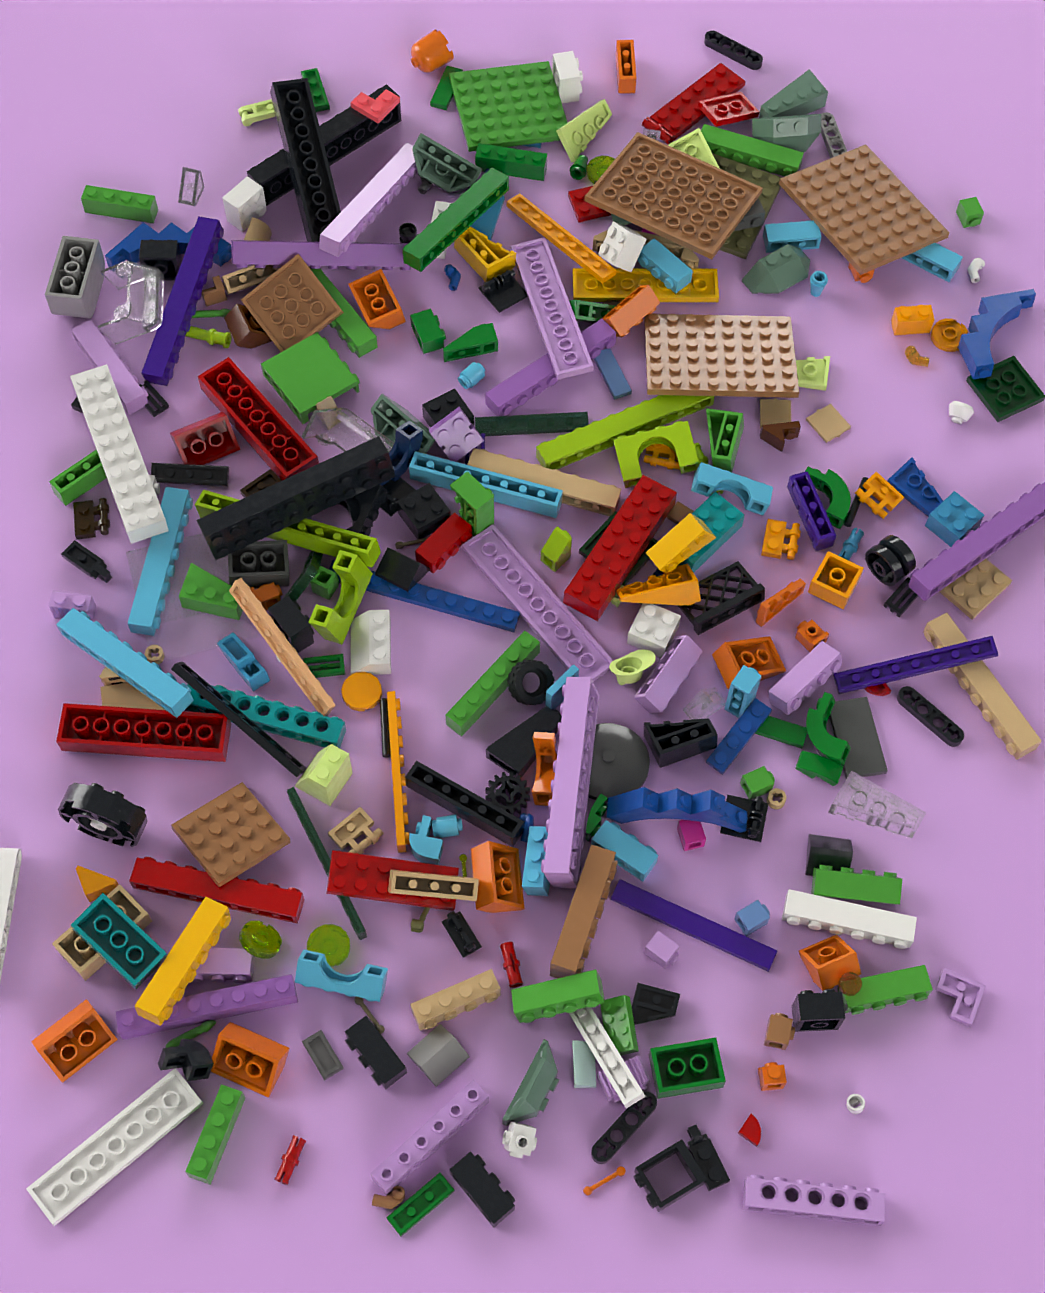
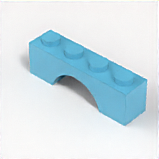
M701 462L694 474L691 491L709 497L715 491L727 490L736 494L742 500L745 510L764 515L770 506L773 487Z
M303 950L297 962L295 983L305 987L321 988L327 992L343 993L349 997L365 998L371 1002H380L385 992L388 968L366 964L360 972L345 975L331 968L325 954Z

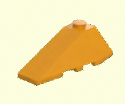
M689 564L677 566L673 571L657 577L655 575L648 576V580L643 583L634 582L616 590L621 602L683 606L693 605L695 602L701 601L698 579Z

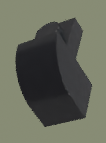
M181 1039L177 1047L163 1048L158 1061L160 1070L182 1068L187 1081L208 1079L214 1064L206 1047L191 1039Z

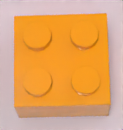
M828 551L811 580L808 593L844 610L861 578L864 568Z

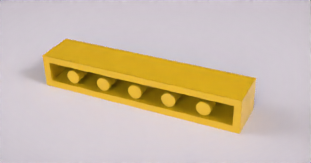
M204 898L136 1002L135 1009L139 1016L159 1026L163 1024L164 1020L170 1018L173 1006L182 999L187 984L194 980L196 970L200 964L205 963L210 948L217 944L220 937L219 934L223 928L226 929L228 927L231 916L227 906L210 898Z

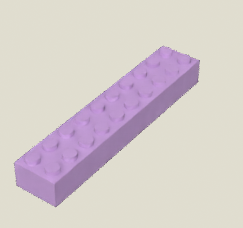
M566 677V685L562 687L564 702L560 705V714L562 716L561 722L558 723V734L560 736L559 741H556L555 745L557 760L553 762L555 778L551 781V792L553 794L552 799L548 803L550 819L546 821L548 836L544 840L543 846L544 852H546L545 860L543 859L541 862V871L553 888H577L579 882L599 693L591 677Z

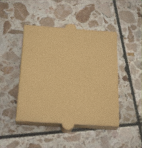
M777 398L760 399V429L762 425L792 422L791 400H777Z
M832 404L827 405L821 410L817 409L816 413L806 418V421L826 443L836 437H840L842 433L851 429L849 423Z

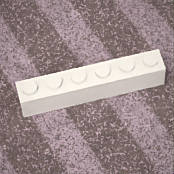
M789 889L785 898L782 920L787 921L790 925L802 924L812 930H829L830 933L835 935L847 934L851 935L854 939L862 940L865 938L872 940L876 944L888 943L894 945L895 948L906 949L910 948L914 942L917 917Z

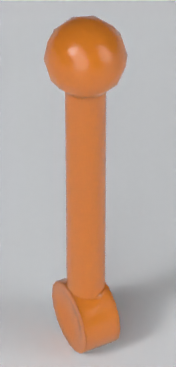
M620 1166L613 1174L590 1187H584V1194L590 1195L593 1190L617 1176H623L626 1172L625 1168Z

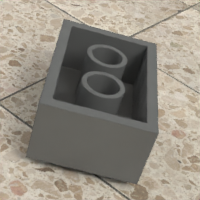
M287 540L256 541L243 549L228 554L229 585L232 586L235 580L242 578L250 588H259L263 584H270L272 582L279 586H289Z

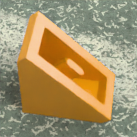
M79 865L76 867L83 891L89 902L96 900L102 893L108 895L119 885L116 879Z

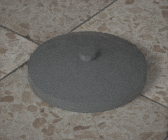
M614 723L596 724L589 798L596 800L601 793L607 797L608 802V798L639 789L645 783L650 765L649 753L643 740L631 729Z

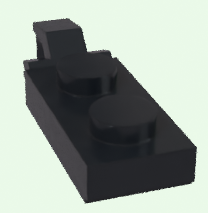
M75 540L61 553L64 559L94 579L99 577L108 583L112 578L110 571L106 569L107 565L104 561Z
M697 1125L689 1127L687 1130L691 1141L687 1142L689 1151L707 1179L705 1185L708 1191L730 1182L710 1138H708L707 1134L701 1135Z

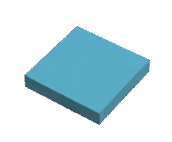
M572 665L546 690L545 707L556 709L564 701L562 687L566 685V677H579V668Z

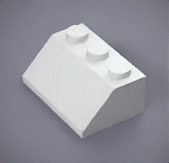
M389 609L368 610L353 619L351 624V675L357 672H367L372 675L391 674V619Z

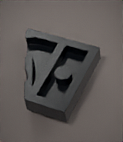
M637 983L632 1003L634 1025L674 1017L680 994Z

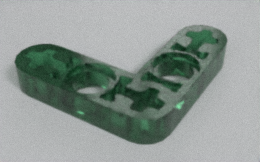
M316 551L309 553L301 575L283 598L289 596L292 601H297L317 574L323 553Z

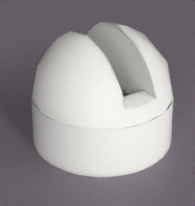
M859 1094L850 1095L847 1098V1109L853 1114H860L865 1107L864 1098Z

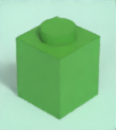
M977 197L959 201L956 213L963 228L980 225L984 211Z
M319 566L310 580L312 592L330 600L339 586L338 574L323 566Z
M762 766L742 775L740 784L748 799L753 800L756 796H762L773 789L775 779L773 774L767 771L765 766Z

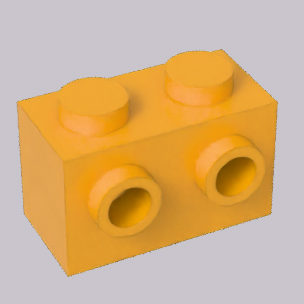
M932 306L895 307L891 318L894 335L930 333L935 320Z

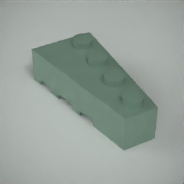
M809 69L761 105L759 118L807 115L825 107L828 91Z

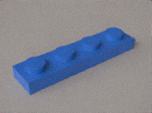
M755 698L712 752L706 763L723 775L771 714L772 709Z

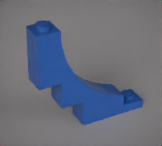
M143 222L105 255L108 267L115 270L125 260L132 264L139 262L141 240H178L180 252L185 254L194 227L186 233L171 222L158 233ZM220 238L218 252L213 257V262L221 267L232 258L231 244L223 238Z
M1034 289L981 298L978 309L980 315L971 316L968 328L970 333L961 335L958 346L973 379L991 376L994 361L991 356L990 341L1003 325L1019 317L1021 309L1033 307L1036 296Z

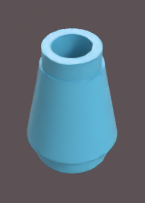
M816 271L810 276V293L814 297L820 296L828 283V277L823 271Z

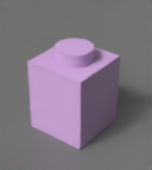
M658 930L646 945L644 954L663 968H666L669 963L673 965L678 959L679 945Z

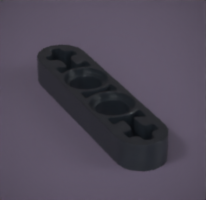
M708 31L705 34L704 43L707 47L749 69L758 70L761 68L763 62L761 54L717 31ZM729 45L730 48H724L722 46ZM743 52L745 55L739 56L736 53Z
M905 686L900 689L897 701L902 707L947 745L956 747L961 744L964 739V732L958 725L914 688ZM907 694H909V695L911 696L910 698H907V699H904V698H903V696H904V695H907ZM925 706L928 709V713H919L917 707ZM933 720H942L944 726L936 727L933 724ZM951 735H958L957 738L951 739Z
M643 1092L646 1096L644 1097L645 1100L649 1098L652 1100V1107L646 1106L642 1110L645 1116H642L639 1111L643 1104L641 1099L628 1107L594 1144L591 1151L594 1162L598 1164L607 1163L654 1112L657 1106V1098L653 1093ZM630 1113L635 1114L638 1117V1123L636 1125H629L625 1117ZM612 1131H621L623 1139L620 1142H614L610 1137ZM604 1139H606L609 1145L615 1147V1149L612 1150L609 1147L605 1153L607 1157L601 1156L599 1158L597 1157L598 1151L596 1149L602 1150L607 1144L604 1142Z

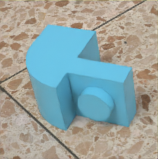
M423 815L422 821L417 823L415 834L410 833L409 835L411 852L422 863L439 865L443 851V840L429 837L432 819L430 816Z

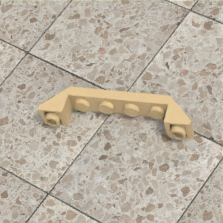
M608 230L594 236L593 251L599 252ZM635 231L647 239L644 246L655 238L676 257L681 258V261L689 268H698L699 258L692 250L664 237Z

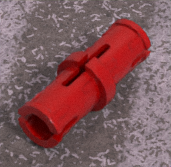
M646 117L643 120L642 126L653 133L654 137L660 138L667 145L674 141L675 136L665 130L662 124L656 123L650 117Z
M502 943L500 948L504 959L503 969L507 972L509 987H520L523 985L519 970L520 961L516 958L514 943Z
M292 1136L288 1150L281 1158L283 1161L274 1180L281 1182L283 1177L282 1184L288 1185L294 1167L299 1164L298 1158L306 1140L302 1138L299 1140L298 1136Z

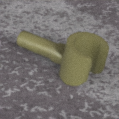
M424 908L420 919H412V932L420 933L423 931L424 921L430 908Z

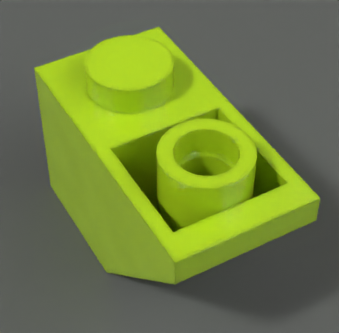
M557 526L541 550L540 561L554 572L571 557V535L566 530H561Z

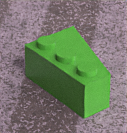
M706 408L712 464L714 467L732 473L744 429L743 413Z
M467 471L450 484V487L457 494L454 499L457 504L460 503V517L472 525V536L474 537L492 524L494 525V494Z
M190 564L179 594L182 608L240 620L243 611L229 592L232 587L231 585L197 565Z

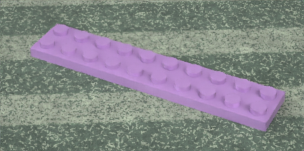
M546 238L512 245L511 250L516 252L515 263L557 380L594 371L593 363Z
M493 524L462 544L464 552L510 605L520 613L524 621L567 670L572 665H575L579 668V677H591L593 682L610 671L609 666L613 661L612 658Z

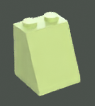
M333 744L320 750L295 784V787L331 806L353 774L349 753Z

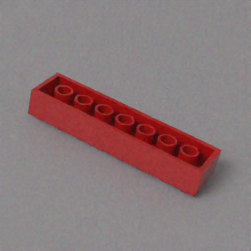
M229 357L198 376L201 390L221 412L227 415L229 422L281 480H285L319 464L318 456Z
M643 475L565 589L563 603L598 621L615 596L616 590L621 587L674 507L677 492Z
M63 703L56 742L61 751L226 762L231 721L224 714L183 711L176 718L166 710Z

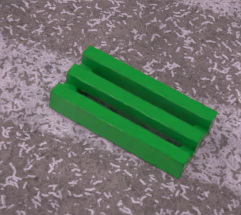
M343 654L303 658V662L307 665L324 663L308 666L315 678L345 675ZM340 661V663H332V664L324 663V662Z

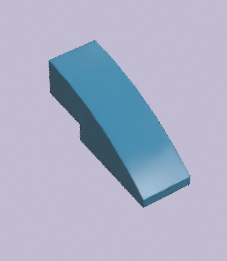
M234 632L217 642L218 647L253 692L270 681L266 670Z

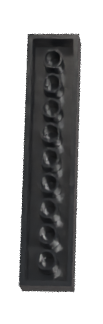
M308 78L272 82L270 94L307 242H320V234L341 213Z
M386 84L370 94L369 97L376 99L386 89L397 96L399 95ZM400 103L379 124L354 110L351 106L327 122L322 123L320 130L329 166L402 121ZM284 148L247 171V176L263 187L266 206L294 189Z
M378 436L196 521L215 560H218L396 476L389 452Z

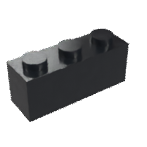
M367 1016L345 1031L347 1038L344 1040L351 1051L356 1049L360 1055L358 1060L365 1069L367 1067L373 1072L371 1077L378 1086L382 1084L387 1089L407 1074L405 1065Z
M470 1151L449 1169L450 1174L494 1228L515 1210V1205L513 1204L515 1199L508 1190L504 1192L500 1188L499 1184L501 1182L493 1172L489 1174L484 1168L486 1163L478 1154L474 1156Z

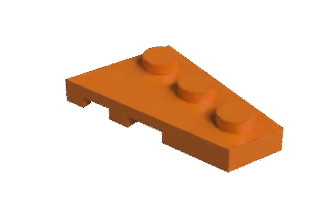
M800 578L795 582L789 583L786 588L762 602L757 611L756 623L760 627L765 625L803 593L806 583Z

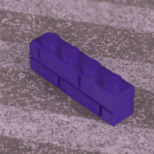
M805 471L790 476L787 488L811 542H813L812 545L815 551L832 547L837 535L809 473Z

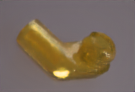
M914 346L906 348L905 355L911 364L928 367V357L920 356Z

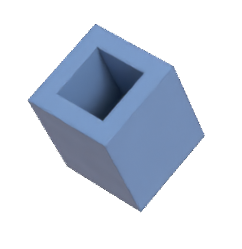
M756 900L736 912L734 920L745 936H748L768 924L770 912L764 904L761 905L759 900Z

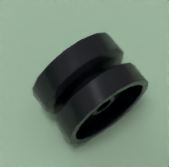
M894 535L886 536L878 545H874L865 554L867 566L872 574L880 582L888 586L898 583L903 576H907L916 567V560L911 549L903 540Z

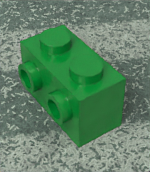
M431 309L411 314V327L423 354L444 348L446 335L444 330L439 327L438 316L434 315Z

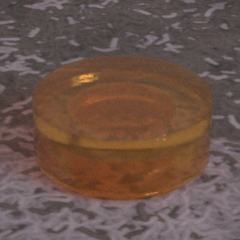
M853 972L843 974L839 980V989L847 996L856 995L862 987L861 978Z

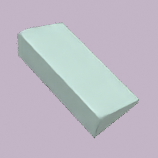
M573 1040L574 1088H596L595 1056L586 1041Z

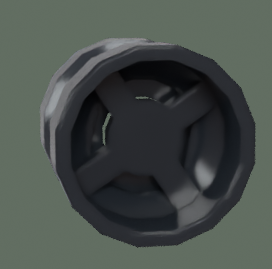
M404 223L399 227L400 243H410L416 237L417 228L414 224Z

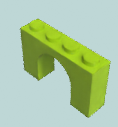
M677 421L669 426H657L653 430H642L634 435H622L613 440L625 488L636 486L642 477L639 465L640 455L647 447L654 444L667 445L675 452L681 474L695 471L699 466L688 421Z
M340 550L332 567L341 579V592L338 602L333 609L316 604L309 623L325 640L342 645L373 573L358 555Z

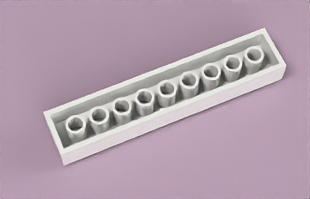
M107 364L71 375V381L131 544L168 532L166 519Z

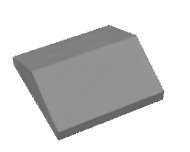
M441 1024L407 1053L436 1087L470 1057L456 1038Z

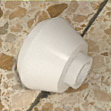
M953 401L949 404V417L952 418L951 421L954 423L962 424V422H967L974 414L973 407L959 401Z

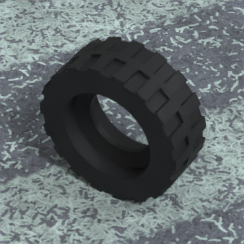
M523 660V662H518L516 666H513L511 673L508 675L509 680H507L511 696L517 702L525 705L542 704L546 701V690L555 681L549 666L537 660ZM530 672L535 673L540 680L538 689L532 693L527 692L522 684L524 676Z

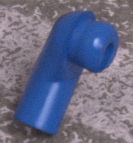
M448 264L444 267V272L450 279L448 288L455 291L459 285L461 274L455 267Z
M522 813L519 819L524 821V829L520 841L528 842L529 827L534 826V817L530 813Z

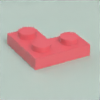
M387 89L376 99L361 92L350 104L351 108L379 124L400 103V97Z

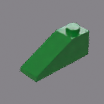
M569 300L577 321L596 323L615 307L614 305Z
M493 323L475 326L444 347V362L497 352L498 339Z

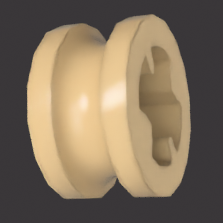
M150 645L145 650L147 661L150 663L155 662L158 665L163 662L165 656L160 646ZM152 653H154V654L158 653L159 656H158V657H156V656H153V657H152L151 654H152Z
M779 788L772 789L767 797L768 806L772 809H781L787 799L785 792ZM773 795L776 798L780 796V802H778L777 800L773 801Z

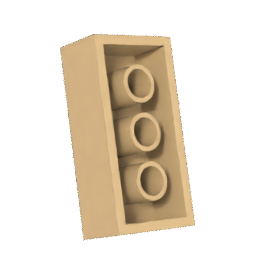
M120 884L107 895L142 930L152 922L149 914ZM71 927L52 943L58 953L85 981L106 963Z

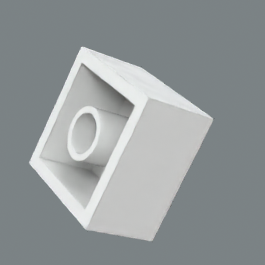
M573 51L553 54L552 74L562 104L579 101L580 93H582L580 81H583V74L578 69L579 60L575 58Z
M248 176L222 198L227 222L242 232L249 227L252 217L258 219L267 211L263 187Z
M613 221L607 231L604 242L600 246L598 255L613 266L632 272L647 239L631 228Z
M643 603L628 632L627 644L641 650H650L656 656L662 658L679 628L681 615L654 604Z

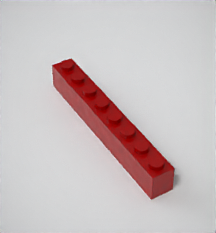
M144 857V859L136 858L129 880L134 889L200 903L207 897L227 906L228 909L297 924L305 900L303 893L299 889L293 887L284 889L274 883L260 884L257 880L250 878L241 880L235 877L221 887H218L206 871H199L197 868L189 865L185 867L177 866L176 863L171 861L157 862L156 859L151 857Z

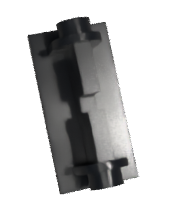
M452 911L447 914L448 918L442 921V924L463 958L482 948L460 911L458 913Z

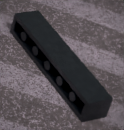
M418 761L414 763L405 776L406 787L511 847H514L523 832L524 821Z

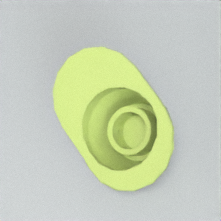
M636 650L612 661L609 669L616 675L619 685L636 683L642 678L643 671L654 664L656 656L650 650Z

